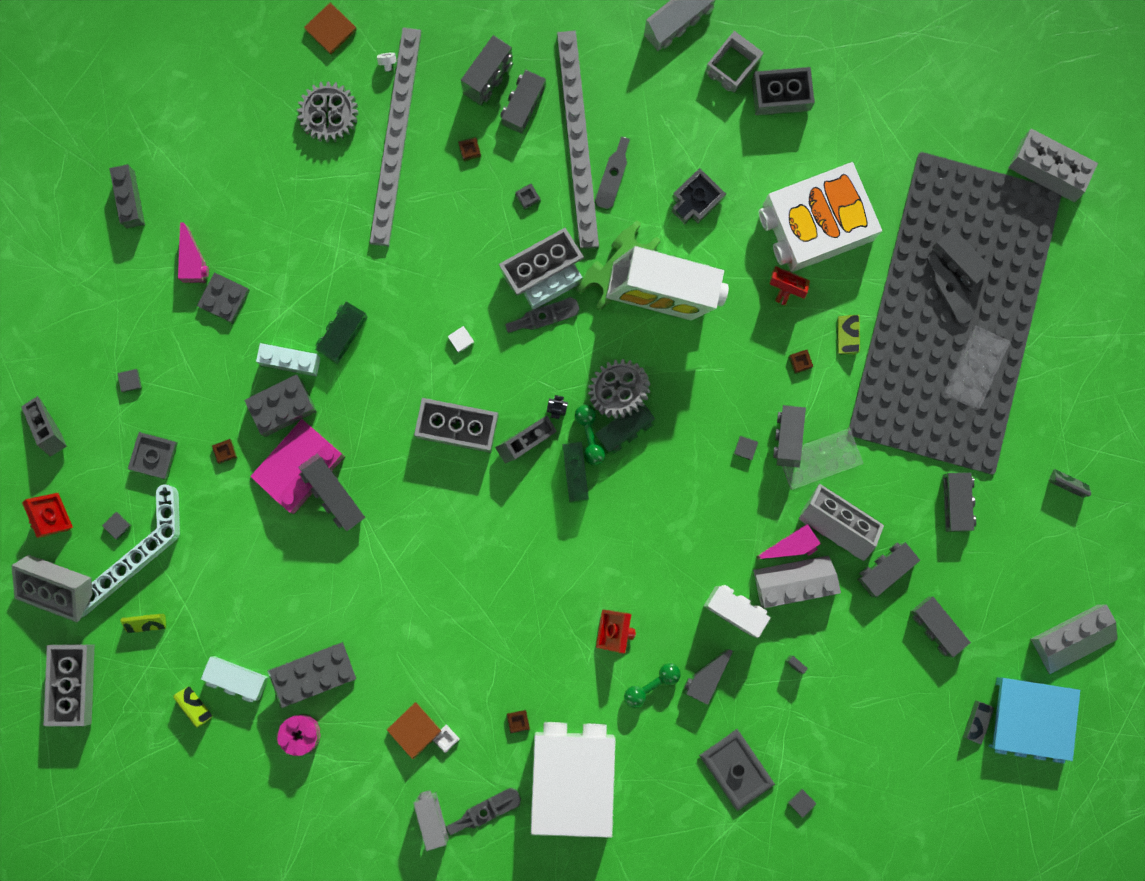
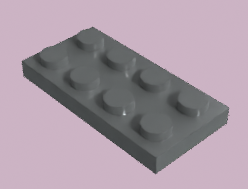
M343 642L268 670L281 708L356 679Z

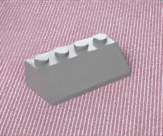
M670 0L646 19L644 36L657 51L661 48H667L672 43V39L676 36H682L686 32L687 27L690 25L694 26L699 22L702 15L709 14L714 9L715 0Z
M563 228L503 261L499 266L510 288L516 295H519L584 259V256L566 228Z
M820 483L804 506L799 517L804 524H808L821 535L826 536L838 546L843 547L863 561L876 548L884 527L883 524Z
M31 555L12 565L15 599L75 622L81 619L92 596L91 577Z
M829 556L753 570L761 608L841 593L837 573Z
M1096 605L1031 638V641L1048 673L1051 674L1117 640L1116 621L1107 605Z

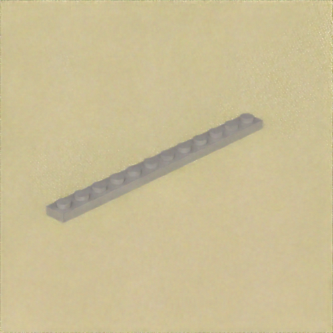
M402 29L370 244L390 246L422 31L418 29Z
M576 30L557 32L580 250L599 248Z

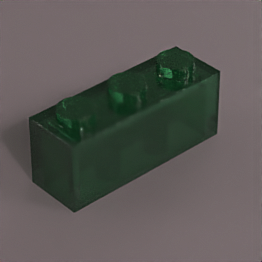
M347 301L344 305L341 304L336 311L337 316L334 321L331 320L326 327L327 332L324 337L321 336L316 342L317 348L315 350L336 364L340 362L368 318L365 312Z
M645 404L644 406H637L638 412L634 409L631 410L632 416L627 412L624 418L619 416L595 433L596 439L607 454L611 452L613 454L617 453L623 448L621 446L626 441L630 443L638 437V432L641 430L646 432L654 426L652 422H654L655 418Z
M582 442L562 444L569 503L588 501L589 496Z

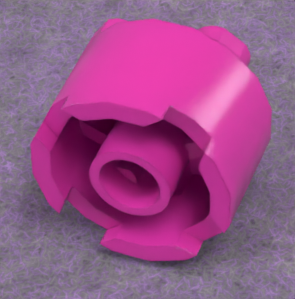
M306 714L295 715L286 719L278 731V744L287 754L293 756H301L312 751L319 744L321 738L318 722L312 716ZM302 731L301 735L303 738L298 739L296 732Z

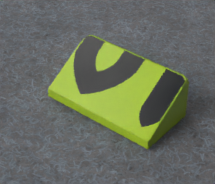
M838 316V354H858L860 352V316Z
M164 614L127 617L122 618L121 623L127 633L166 629V616Z
M186 687L173 696L195 727L202 726L212 718V714L191 687Z

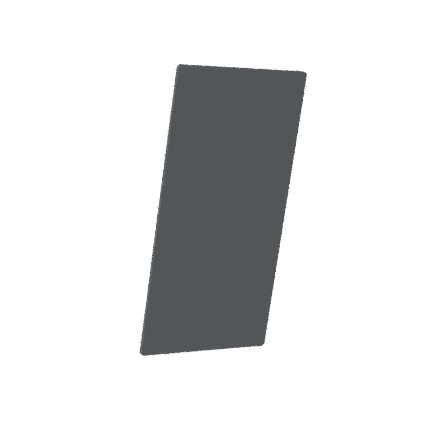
M920 152L917 155L848 429L849 436L990 475L995 474L1061 195L1032 181ZM952 228L993 268L977 284L970 288L962 283L960 276L956 272L951 271L942 258H939L943 267L951 271L974 311L973 318L964 324L956 321L950 306L935 283V273L927 260V257L934 254L932 246ZM946 286V290L952 292V287Z

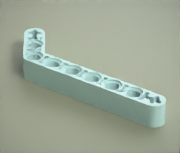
M165 484L158 487L156 490L157 529L92 582V591L95 593L94 601L89 600L81 618L91 612L178 539L180 535L179 494L175 487ZM170 491V495H167V497H165L164 493ZM170 508L172 514L169 518H166L164 512ZM170 527L172 529V535L169 538H167L165 536V531L167 528ZM155 540L157 547L152 551L150 543ZM137 553H140L142 556L139 563L135 562V555ZM124 565L126 573L121 576L119 570ZM106 579H110L111 585L108 589L104 586V582Z

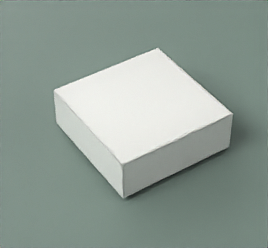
M464 326L448 336L458 353L474 343Z
M447 724L441 729L442 732L433 740L445 753L460 739Z

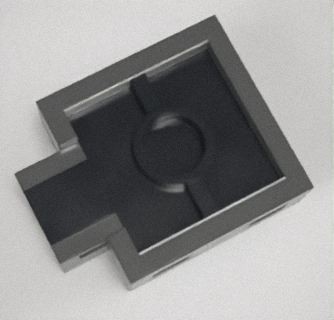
M699 168L673 193L672 198L677 204L672 208V213L684 224L691 218L699 224L725 198L726 193Z

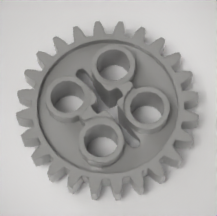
M327 81L326 86H323L322 82H320L319 88L312 85L313 91L306 89L308 95H301L304 102H298L301 108L297 109L298 114H300L298 120L302 121L300 125L302 128H305L306 134L311 133L313 139L318 136L319 142L324 137L327 143L330 138H333L334 142H336L337 136L344 139L343 133L349 135L348 128H355L352 122H358L355 116L359 115L358 110H356L358 105L354 102L355 97L350 96V90L345 91L343 85L338 88L337 82L332 87L329 81ZM328 96L330 97V99H329V108H330V110H331V111H329V112H328V105H327V97H328ZM322 100L323 103L321 105H315L316 101ZM338 100L342 101L339 106L333 105ZM327 112H328V119H329V127H328V128H326V125H327V116H326V114H325V113H327ZM317 118H322L321 123H314ZM335 119H341L340 123L333 124Z
M622 359L620 364L614 360V365L612 366L608 362V368L605 369L601 366L602 372H595L597 378H591L593 384L589 385L591 391L588 392L591 397L590 401L595 409L599 410L601 415L605 413L607 418L613 415L617 419L618 414L624 418L627 412L632 416L631 410L634 409L638 412L637 406H644L642 400H648L646 393H650L648 387L650 386L649 377L644 369L639 367L638 363L633 365L631 360L627 364L624 359Z

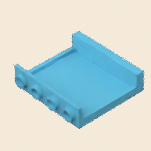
M997 677L996 685H1000L993 745L989 744V747L995 749V753L1007 754V751L1014 752V756L1026 757L1027 754L1034 755V759L1046 761V757L1053 758V762L1065 764V760L1073 761L1080 690Z

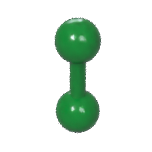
M581 405L575 411V420L578 424L584 426L588 441V447L584 451V459L588 464L596 466L605 459V450L602 446L596 444L591 425L596 419V412L590 405Z
M666 663L660 668L659 677L644 687H629L624 693L625 703L631 708H639L645 703L647 693L663 683L666 685L676 684L681 677L679 667L673 663Z

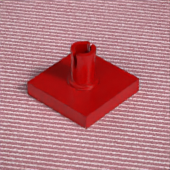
M775 266L769 284L780 289L775 301L780 303L782 299L781 305H786L790 294L805 299L810 280Z
M59 493L29 498L22 502L29 518V524H31L30 527L34 530L37 538L68 531L73 528Z
M602 609L596 648L625 653L627 639L633 640L636 636L635 629L629 628L631 614Z

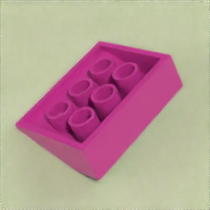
M301 419L250 477L289 513L295 514L311 496L312 492L310 489L313 488L309 482L305 484L299 476L301 471L298 467L318 453L329 469L333 471L345 456Z

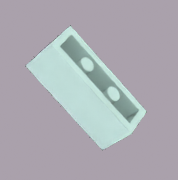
M575 264L526 290L524 296L534 310L579 285L583 277Z
M260 343L256 362L264 367L317 377L320 357L314 353Z
M213 656L209 658L201 680L206 681L205 685L209 687H222L227 694L235 695L237 693L242 695L243 700L253 702L254 700H260L269 677Z

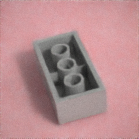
M1030 129L1022 138L1008 168L1076 202L1085 193L1098 163Z
M422 398L414 436L417 439L491 453L499 414L498 412ZM441 418L442 424L436 426L433 422ZM459 421L462 426L455 430L452 425ZM475 425H478L481 430L475 434L471 428H475Z
M47 645L44 726H86L92 724L95 645Z

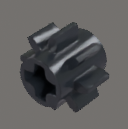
M555 395L554 399L549 398L546 412L551 413L550 418L560 419V415H566L568 402L563 401V396Z

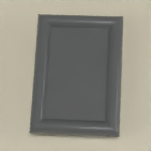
M738 729L699 755L736 811H739L775 785Z

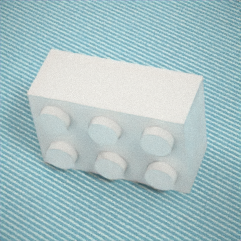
M726 585L715 586L704 607L750 636L759 638L771 618L766 615L767 611L760 606H751V601L742 595L735 596L733 594L734 590Z

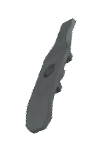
M621 136L616 152L609 157L595 199L599 207L608 209L614 204L627 165L625 153L630 141L628 138ZM615 170L618 174L616 176H612L610 172Z
M936 253L927 257L935 273V283L950 306L956 321L963 324L973 318L974 311L953 273L943 267ZM946 286H951L952 292H948Z
M569 297L562 301L528 311L521 319L507 323L505 326L508 333L523 328L535 330L576 316L580 308L577 300ZM544 313L546 318L540 319L539 314Z
M508 788L467 809L461 819L446 826L448 832L452 835L464 828H477L518 807L521 798L516 789ZM482 809H485L487 811V815L485 817L480 815V811Z

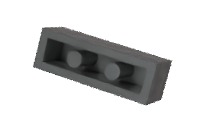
M525 70L523 75H519L516 82L518 86L515 91H511L508 98L509 104L502 109L500 114L502 125L521 134L546 87L545 78L528 70Z
M128 164L109 168L119 222L126 229L145 225L135 171Z
M954 228L932 246L934 253L947 263L951 271L956 272L960 276L963 284L970 288L993 269Z
M783 405L782 412H778L777 423H781L780 429H776L775 441H779L778 447H774L773 458L777 459L776 465L800 468L806 407Z
M971 473L944 474L946 532L973 531L974 527H976V516L973 515L975 497L972 496L974 478L971 477Z
M906 542L895 543L889 548L891 552L886 556L882 554L874 561L876 564L870 568L868 566L860 572L861 576L857 580L871 597L880 595L921 561Z
M927 597L911 610L914 615L912 616L914 621L919 626L922 625L925 628L926 636L938 644L937 649L943 656L954 657L971 643L934 597Z

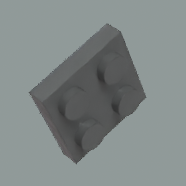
M214 272L197 306L233 323L250 290Z
M139 432L128 469L167 480L178 442Z

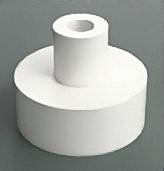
M395 53L378 55V65H384L385 71H391V64L396 62Z

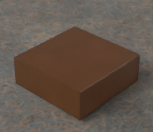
M476 137L458 142L463 161L481 157Z
M808 349L789 355L795 374L814 367Z
M231 439L212 445L218 464L237 458Z
M526 710L507 713L510 733L530 730Z

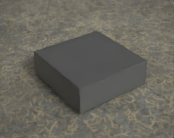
M532 183L515 192L524 210L541 201Z
M137 369L117 373L121 392L124 393L142 388Z
M739 436L734 455L752 460L758 442Z
M115 512L102 525L115 539H119L131 527L118 512Z
M790 655L786 659V662L798 673L804 674L808 670L794 656Z
M802 788L788 801L802 818L816 805L814 800Z

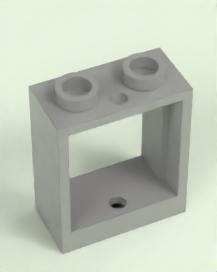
M733 31L709 61L705 72H707L711 79L719 81L724 89L735 93L761 61L764 53ZM730 47H733L751 61L750 65L736 82L715 67Z
M431 790L422 792L417 796L414 806L425 848L428 851L446 845L449 837L437 793H431Z

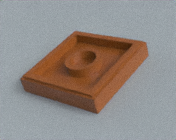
M331 2L304 27L305 31L330 55L357 30L356 26Z
M417 702L387 729L412 759L419 755L442 732Z

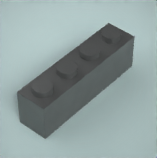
M318 453L298 467L301 471L299 476L305 484L309 482L312 485L311 492L317 499L321 497L324 501L321 505L328 514L330 512L333 513L335 518L332 520L339 529L343 527L348 531L365 518Z

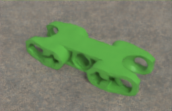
M638 220L623 230L614 240L611 246L617 252L605 266L596 261L588 269L576 289L581 294L589 287L596 286L600 288L603 296L596 305L599 311L614 301L606 298L614 261L634 246L655 251L661 241L656 237L648 244L638 243L635 239V234L641 225Z

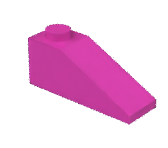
M180 222L178 279L183 283H206V277L209 276V268L206 266L189 227L184 222Z
M807 524L759 554L757 558H777L806 553L809 556L818 550L817 546L821 543Z

